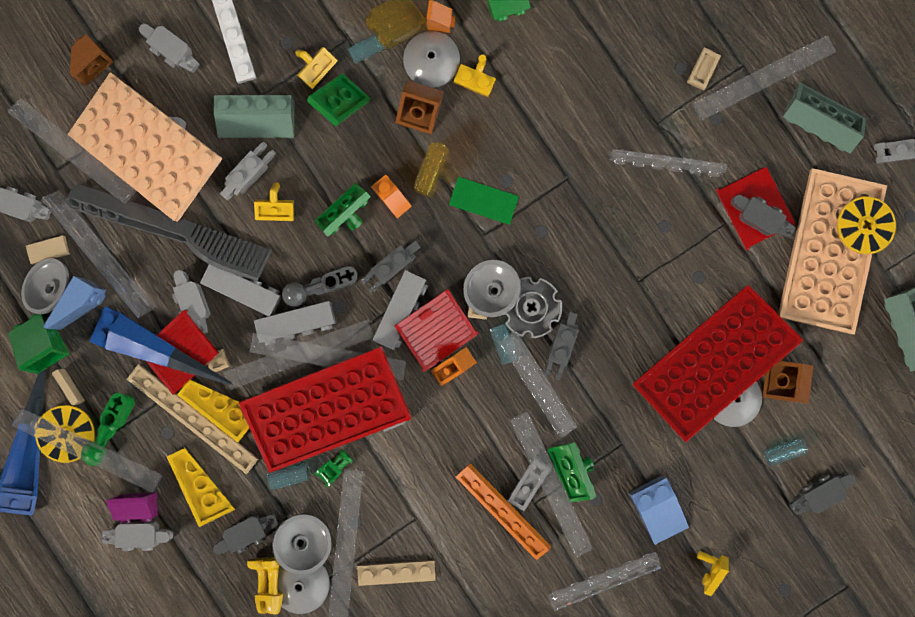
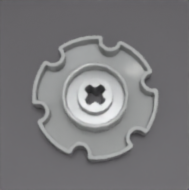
M531 277L521 278L520 297L515 306L503 314L508 317L505 325L509 330L521 337L526 332L530 333L531 338L544 336L553 330L551 327L552 322H559L562 314V301L555 299L554 296L558 291L548 281L539 278L538 282L535 283ZM527 303H528V304H532V303L535 304V306H534V309H536L535 312H534V311H531V312H528V311H527V310H528V306H526Z

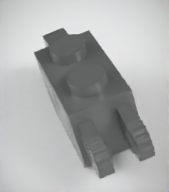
M737 195L732 197L730 201L731 206L741 211L739 214L740 221L766 236L776 233L790 238L795 230V227L785 219L787 216L782 214L783 211L775 206L771 208L760 197L756 196L755 198L751 197L748 199Z
M414 241L409 246L406 244L400 245L371 269V272L361 280L362 284L369 282L376 275L379 281L373 284L368 291L373 293L381 285H386L413 262V259L416 258L414 253L421 246L417 241Z
M569 312L567 320H562L561 324L558 325L547 356L548 363L544 376L548 377L552 364L556 363L559 364V368L555 374V379L560 380L564 367H567L579 332L577 330L579 325L575 324L578 314Z
M845 472L837 476L829 473L819 477V481L816 483L804 485L802 490L798 492L799 496L790 502L789 505L796 515L809 510L819 514L846 499L847 492L845 489L855 484L856 479L854 475Z
M275 513L264 517L254 514L227 528L223 533V539L214 545V554L220 555L227 551H230L231 554L237 551L239 554L247 550L249 544L254 542L257 545L266 540L265 536L269 531L279 524Z

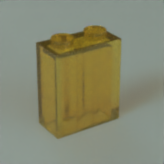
M388 0L371 9L365 19L369 29L375 33L379 42L387 50L422 32L427 23V20L411 0Z
M440 142L430 143L414 183L415 192L433 198L449 158V149L446 148L445 144Z

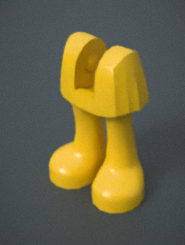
M275 557L247 560L248 568L254 569L258 573V594L255 595L257 612L259 614H278L281 610L283 593L278 592L277 589L280 564Z

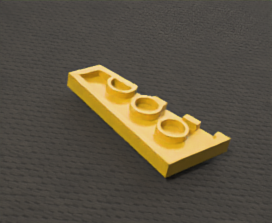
M192 380L177 394L236 442H239L250 429L239 406V402Z
M186 448L167 456L199 527L235 510Z

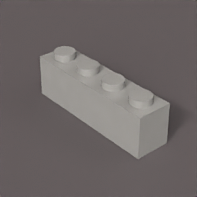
M210 264L200 282L267 316L274 315L282 299V296L278 295V290L270 286L268 289L261 287L262 282L251 279L249 281L243 278V276L218 269Z
M405 270L373 341L392 350L401 346L403 339L394 325L418 309L420 305L417 302L419 296H424L428 288L425 279Z
M330 301L254 320L259 343H265L268 346L276 344L277 339L284 338V341L295 339L296 334L302 333L303 336L314 334L313 330L321 328V331L333 329L332 325L336 324L332 304Z

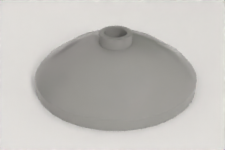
M427 31L416 35L410 40L404 51L403 62L406 73L412 81L431 88H437L447 84L454 78L459 69L460 54L456 44L450 37L441 32ZM433 53L435 57L430 59L428 55Z
M48 258L32 267L23 282L21 292L22 301L27 310L35 314H46L55 308L69 285V272L65 264L57 259Z
M487 260L476 265L468 273L464 282V297L469 307L477 314L485 317L501 316L510 311L517 303L521 293V282L517 272L509 264L500 260ZM498 289L497 294H492V291Z
M757 382L739 397L738 402L734 401L714 420L729 427L743 426L751 422L759 413L762 405V392Z
M302 514L288 518L278 527L273 539V553L277 562L285 570L294 574H308L317 570L325 563L331 550L329 530L321 520L310 515ZM301 539L303 544L298 547L297 541Z
M323 565L308 574H294L281 566L279 567L277 589L278 592L283 593L282 608L292 613L305 614L316 610L323 604L330 588L329 575ZM300 584L302 590H297L296 585Z

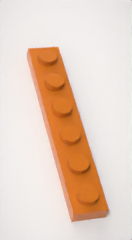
M471 463L457 474L456 478L536 560L550 550L551 545Z

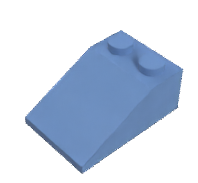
M73 276L43 327L46 329H63L97 307V305H100L105 299L104 294L106 290L86 278Z
M663 475L628 492L654 545L689 528L678 500L667 478Z

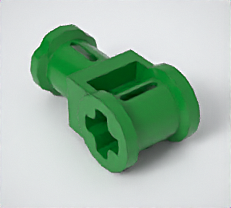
M341 449L340 453L333 460L330 459L322 465L314 475H318L326 483L325 486L328 487L343 472L342 469L354 460L344 449Z

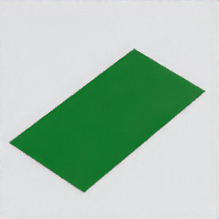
M458 177L449 205L510 225L519 196Z

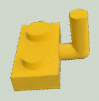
M324 47L313 58L304 50L298 49L295 53L297 57L302 58L307 63L297 76L311 89L316 86L337 62Z
M480 55L475 70L465 65H460L454 83L489 97L496 78L482 73L486 65V56Z
M274 182L270 189V200L255 199V220L294 221V200H278L277 193L280 188L278 182Z
M699 551L697 558L712 564L710 572L706 573L702 580L704 594L712 596L729 572V557L721 555L719 558Z

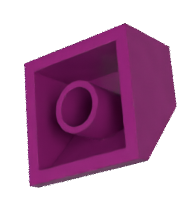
M157 492L119 494L106 500L114 521L120 520L121 523H131L133 519H140V522H149L158 515Z

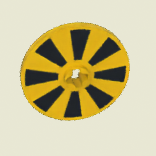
M859 197L850 201L842 208L837 220V231L843 244L850 250L859 254H873L883 250L890 244L895 235L896 221L892 210L883 201L874 197ZM869 222L868 228L864 229L863 225Z
M61 405L48 410L41 416L36 426L35 438L39 449L46 457L56 462L69 463L82 458L81 452L83 447L89 442L95 441V426L90 416L82 409L71 405ZM63 430L70 432L68 438L61 436Z

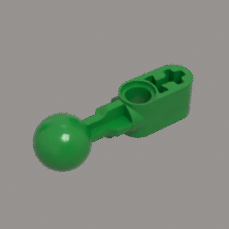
M115 393L111 396L100 416L101 424L98 428V436L95 441L89 442L82 449L81 457L85 464L98 466L106 460L107 449L105 445L109 439L113 438L118 428L125 424L134 407L135 401L131 395ZM114 415V422L112 423V422H111V419H112V416Z

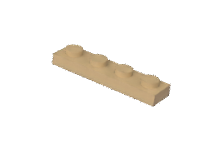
M434 560L363 564L357 566L358 586L436 580Z

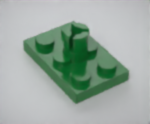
M342 73L311 94L307 102L334 126H338L369 102L370 97Z
M355 182L314 222L327 236L336 233L343 222L353 231L362 223V219L355 214V211L367 204L370 195Z
M575 442L548 448L547 450L568 503L595 498L594 486L587 474L594 469L592 467L594 466L592 460L589 457L581 459Z

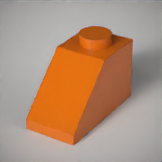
M429 0L427 30L450 33L451 27L455 26L456 16H452V9Z
M384 175L371 186L372 190L397 219L412 207L387 175Z
M466 347L432 369L431 373L439 385L443 386L477 362Z

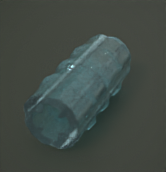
M379 32L357 44L355 43V45L347 49L353 62L357 64L389 46L383 33Z
M502 324L489 329L502 365L518 360L506 325Z
M799 438L765 450L764 456L768 465L774 466L805 455L808 451L803 439Z
M302 464L268 473L267 480L270 490H275L309 481V475L306 465Z

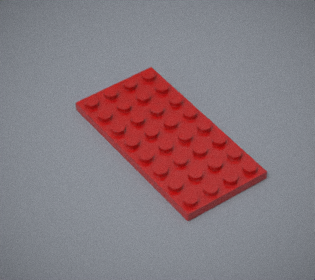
M747 285L634 382L633 386L686 443L800 345L803 339Z
M382 346L239 402V406L269 473L412 418Z

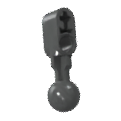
M348 266L315 278L306 285L292 282L284 287L282 298L287 305L297 307L302 305L309 295H321L354 285L358 281V273L353 267ZM349 271L351 274H354L351 281L345 278L342 279L343 284H340L338 274H340L341 278L347 276ZM330 277L336 279V284L333 287L326 285V281Z

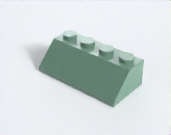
M801 82L789 100L783 115L789 123L799 125L804 131L819 136L822 141L830 142L840 151L848 153L854 150L865 133L866 118Z
M214 95V118L218 138H294V99L291 95Z
M915 287L884 299L885 309L891 317V326L897 333L898 345L904 352V361L909 367L910 372L915 371Z

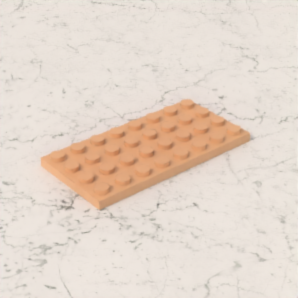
M111 72L67 134L176 222L180 220L222 160V157Z
M810 169L778 313L781 318L847 334H855L872 254H859L847 248L838 235L837 220L842 208L856 198L874 197L884 202L887 185L818 169ZM869 222L865 223V224L863 225V228H864V229L868 228V226L870 225V223H869Z

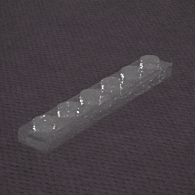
M612 149L609 160L614 161V164L624 165L627 162L633 163L635 167L650 165L652 169L658 170L666 167L670 168V171L673 172L689 170L690 174H701V172L708 173V176L719 177L727 169V164L616 149Z
M513 331L500 340V345L558 436L563 438L577 428L517 331Z
M656 552L646 554L642 558L628 561L622 566L608 569L602 574L591 576L579 583H573L562 590H556L548 595L552 608L556 611L661 569L659 558Z

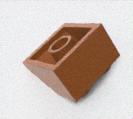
M85 34L79 37L71 47L70 75L84 86H87L114 61L93 39Z
M408 80L401 94L395 123L432 134L444 91Z
M780 361L765 374L762 397L809 404L814 366Z

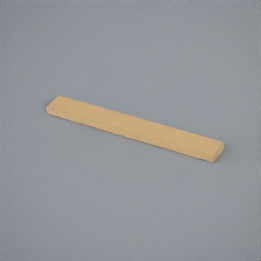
M138 364L128 376L127 380L245 474H248L259 460L245 446L236 442L177 395L178 393L172 395L165 384L141 364Z

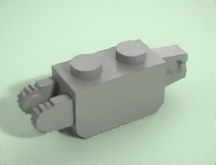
M141 24L139 31L147 39L146 43L150 46L149 50L158 57L161 54L166 58L164 61L172 68L177 66L179 69L184 68L191 73L196 71L200 64L192 57V49L185 42L163 26H159L154 30L148 24Z
M262 142L253 152L250 151L225 178L227 180L224 183L226 187L220 195L229 200L234 194L238 196L240 193H246L267 170V164L272 160L276 152L274 150L269 151L261 160L258 156L266 149L267 144L265 142Z
M9 186L6 189L0 188V212L28 222H32L36 218L49 219L52 210L42 205V202L35 200V195L26 192L24 196L17 194L18 190Z
M175 271L173 278H175L176 287L173 288L174 293H172L175 303L179 304L181 310L179 314L186 309L188 315L204 334L208 333L206 319L209 318L210 310L201 285L190 281L185 271Z
M156 521L121 523L115 529L102 531V543L113 544L115 548H122V551H131L134 548H141L142 551L153 550V547H156L159 543H167L174 537L173 530L160 529V525Z

